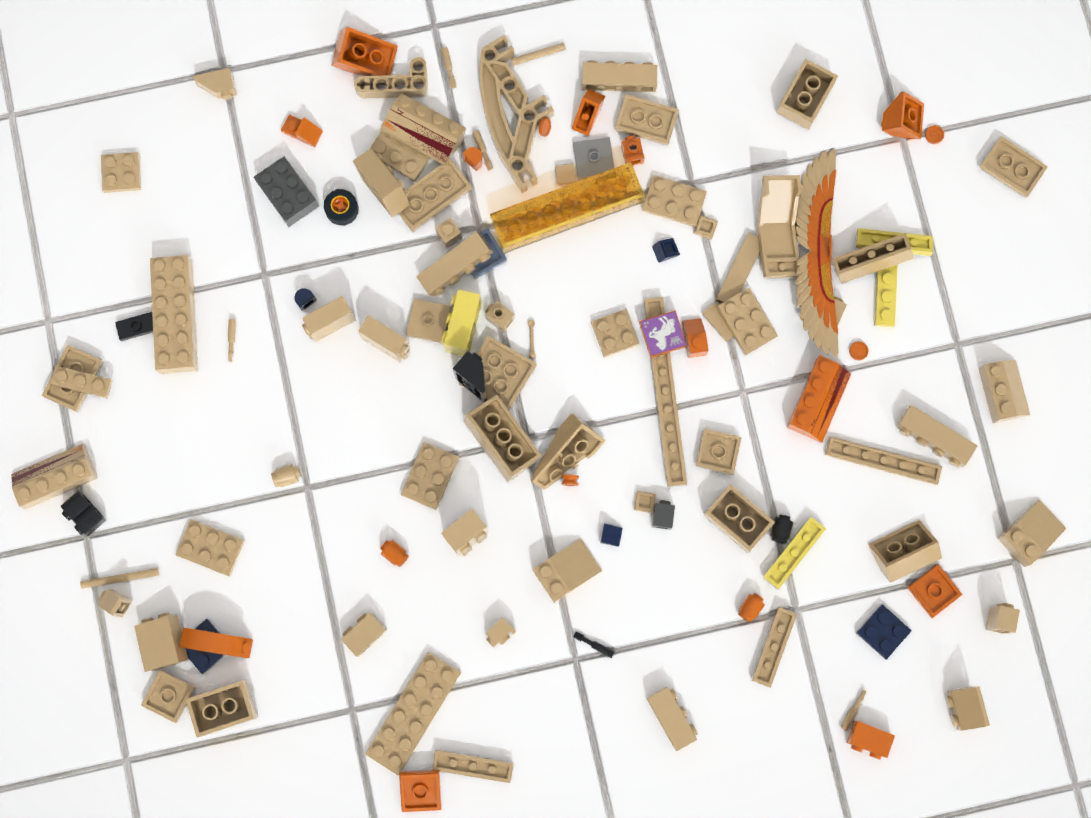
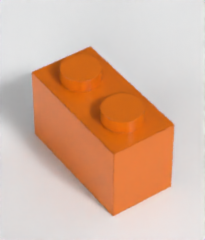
M854 720L846 743L851 744L850 749L861 753L862 750L870 752L869 756L881 760V757L888 758L895 735Z

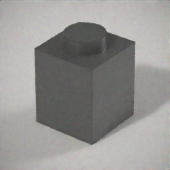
M660 500L659 503H655L652 528L672 529L675 505H671V501Z

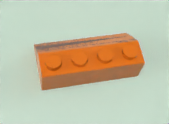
M819 355L813 364L787 428L822 443L851 373L837 362Z

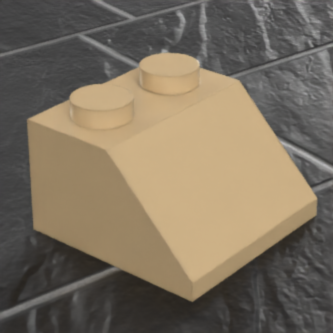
M967 686L947 691L946 702L952 710L951 721L957 730L964 731L990 726L980 686Z

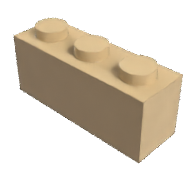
M665 687L646 698L675 751H679L697 740L695 735L698 732L693 724H688L686 720L688 714L683 706H678L676 702L678 697L673 688L669 690L668 687Z

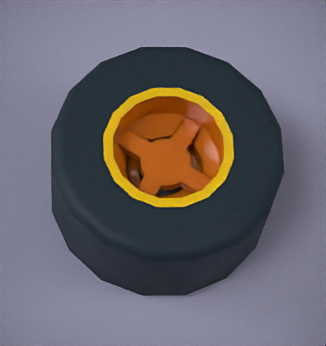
M336 189L331 191L324 200V211L332 223L345 226L356 219L359 206L355 196L350 191Z

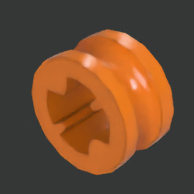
M562 475L564 481L561 485L579 486V483H577L578 475Z

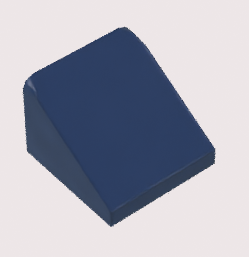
M674 238L660 240L652 246L658 263L680 255Z
M604 523L600 544L619 547L623 528Z

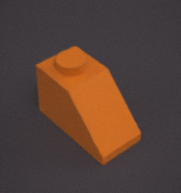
M588 89L581 100L571 129L589 136L606 96Z
M702 319L682 321L688 358L707 356L709 349Z

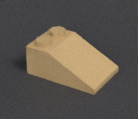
M1038 500L997 539L1023 567L1031 566L1066 530V527L1041 500Z
M579 539L532 569L553 603L602 572L582 539Z

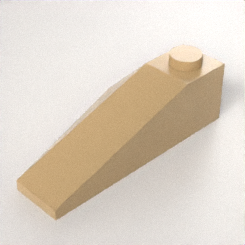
M571 413L557 430L534 472L531 482L543 490L547 489L561 479L562 475L570 468L575 469L578 467V463L587 457L589 459L606 440L586 422Z

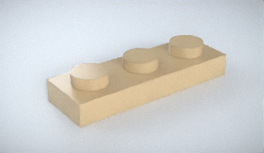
M55 366L50 384L108 399L113 380Z

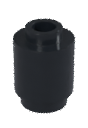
M779 514V517L774 518L775 523L770 534L772 536L771 541L781 544L787 543V540L790 539L794 523L790 520L791 517Z

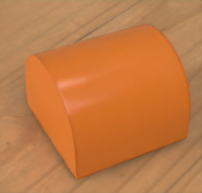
M470 147L463 152L464 161L475 171H478L483 164L481 151L476 147Z

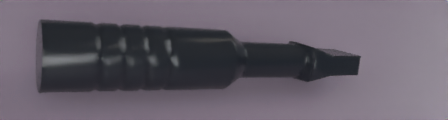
M575 632L573 635L578 641L587 643L591 648L609 658H612L615 652L596 641L589 640L579 632Z

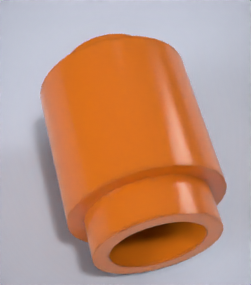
M393 539L390 542L386 540L380 547L382 550L381 555L399 568L409 558L407 551Z
M756 593L753 595L748 594L739 607L738 615L751 623L765 606L763 603L764 599Z

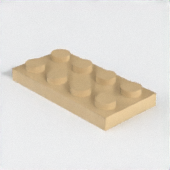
M450 159L446 165H439L406 189L409 194L407 199L410 205L399 212L398 215L413 233L472 190V186Z

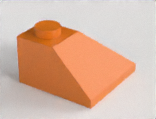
M904 91L900 92L883 112L882 131L893 137L921 139L924 103Z

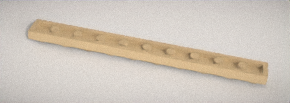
M663 297L644 299L646 319L665 314ZM666 353L651 358L667 487L687 485L671 355Z

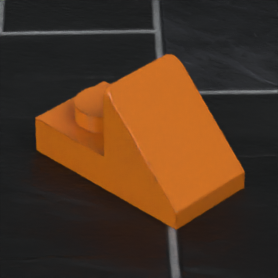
M290 114L281 128L282 133L314 148L323 133V130L303 117L301 120Z

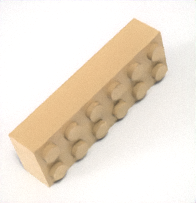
M188 255L150 258L155 370L159 374L198 371L193 261Z

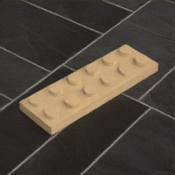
M428 652L365 755L399 776V773L403 770L461 675V672Z

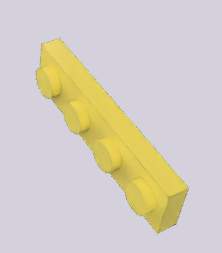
M858 228L856 232V248L861 249L904 233ZM906 233L913 254L932 255L933 236Z
M898 265L877 271L875 326H895Z
M810 517L762 578L777 590L780 589L826 528Z

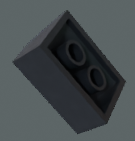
M467 351L452 368L455 379L484 403L487 401L483 359L475 352L471 354Z

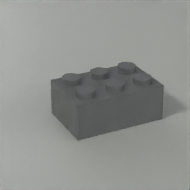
M285 156L253 177L288 228L319 207L317 200Z

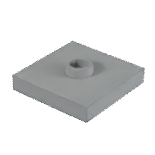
M610 137L573 142L578 180L615 175Z

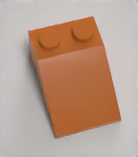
M347 26L339 33L331 66L363 76L391 75L398 46Z

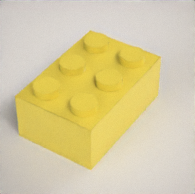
M458 289L457 295L453 294L451 305L453 311L448 313L446 321L448 330L443 332L442 342L446 352L464 356L467 351L470 352L482 300L480 294Z

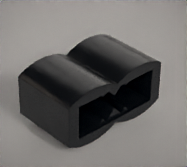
M80 491L74 493L60 506L63 509L62 515L68 521L73 520L76 524L74 528L81 535L90 536L106 521L105 517Z

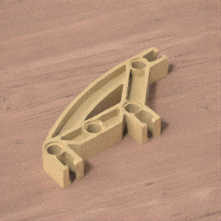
M503 35L481 50V97L486 123L497 153L521 193L528 190L526 184L522 183L520 179L524 174L530 178L533 186L538 184V178L528 163L537 126L543 118H552L554 116V109L550 106L548 110L540 114L537 113V109L547 106L548 100L544 95L528 104L527 93L508 64L505 63L515 57L514 48L511 45L508 50L502 53L497 52L503 46H508V39ZM487 55L494 56V58L491 60H488L485 57ZM513 85L514 88L507 90L505 86ZM500 95L503 96L518 119L514 136H512ZM526 115H532L534 118L532 120H527L524 117ZM520 164L522 168L515 170L513 165Z

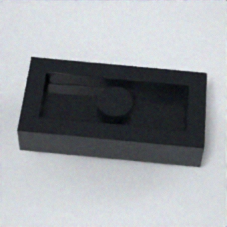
M152 312L115 322L119 340L122 342L153 333Z

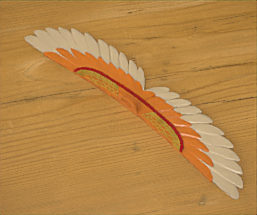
M832 149L828 156L827 152L824 151L819 159L815 157L813 165H808L807 174L803 173L802 194L798 199L796 224L798 225L796 226V233L798 234L796 238L809 252L804 254L797 262L799 267L796 271V276L798 277L795 285L798 286L796 289V296H798L797 307L801 306L799 317L800 320L803 319L804 331L808 329L809 339L812 341L814 338V343L818 349L821 345V349L826 355L829 354L830 350L832 355L837 357L839 354V332L831 274V215L836 178V150Z

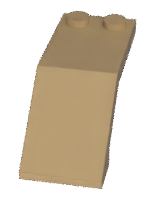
M800 175L763 176L756 226L764 279L798 277L796 276V271L799 267L797 262L800 258L795 221L798 199L802 194Z

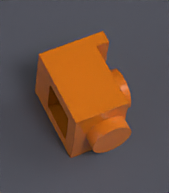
M635 136L625 137V141L621 142L625 167L643 164L645 156L640 138H635ZM636 147V150L632 151L630 148Z

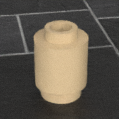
M294 464L275 469V472L271 473V477L275 487L280 486L282 488L299 482L301 473L298 466L295 467Z

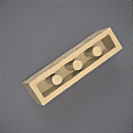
M594 60L583 62L582 90L656 92L658 65H654L651 62L635 64L634 62H625L623 64L614 61L598 63Z
M476 231L417 275L416 278L428 295L438 297L445 292L447 286H452L459 282L462 275L471 273L478 263L487 261L491 257L490 254L493 253V250L484 237Z
M904 233L832 258L840 283L843 284L912 260L914 255L907 235Z
M910 405L905 410L896 425V428L900 429L899 432L902 435L913 437L916 439L915 442L917 444L931 448L935 455L939 457L944 456L949 459L951 465L958 468L959 466L964 467L967 465L978 447L975 443L913 405Z

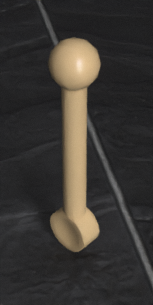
M529 320V321H528V326L530 327V353H529V358L534 359V358L536 357V353L534 352V329H533V327L535 326V321H534V320Z

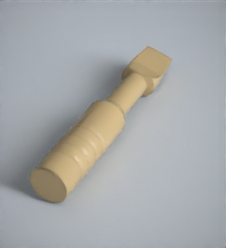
M445 47L441 49L445 69L448 71L449 84L451 89H453L457 85L452 72L453 67L449 50Z
M476 130L472 134L478 149L483 155L488 171H491L493 166L486 153L487 149L479 130Z
M236 319L228 320L229 362H232L234 354L233 345L235 342Z
M866 690L862 691L855 705L851 707L843 721L841 728L845 731H848L858 713V708L864 700Z

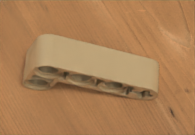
M421 57L413 58L410 62V75L360 76L354 81L356 93L360 98L364 99L398 98L401 93L408 97H423L428 91L426 61ZM416 66L423 67L420 71L414 70ZM418 83L423 84V87L419 89L414 86ZM381 84L386 85L382 90L377 88ZM398 84L405 85L402 89L396 88Z

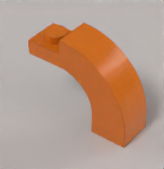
M183 627L179 647L250 658L253 639Z

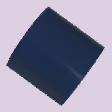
M306 288L299 289L294 296L295 302L301 311L307 309L317 300L314 294Z

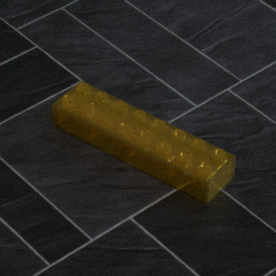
M630 162L490 214V221L500 247L505 254L644 203L645 195Z

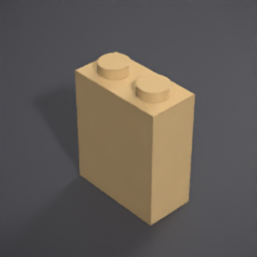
M341 296L302 317L304 321L302 327L309 339L314 338L317 342L354 322L356 319L344 297Z
M369 315L358 330L359 335L364 341L398 362H401L402 359L405 360L411 351L406 338Z
M169 612L158 615V619L153 620V617L141 620V624L134 626L144 672L155 671L188 661L186 648L179 647L182 631L178 615H170Z

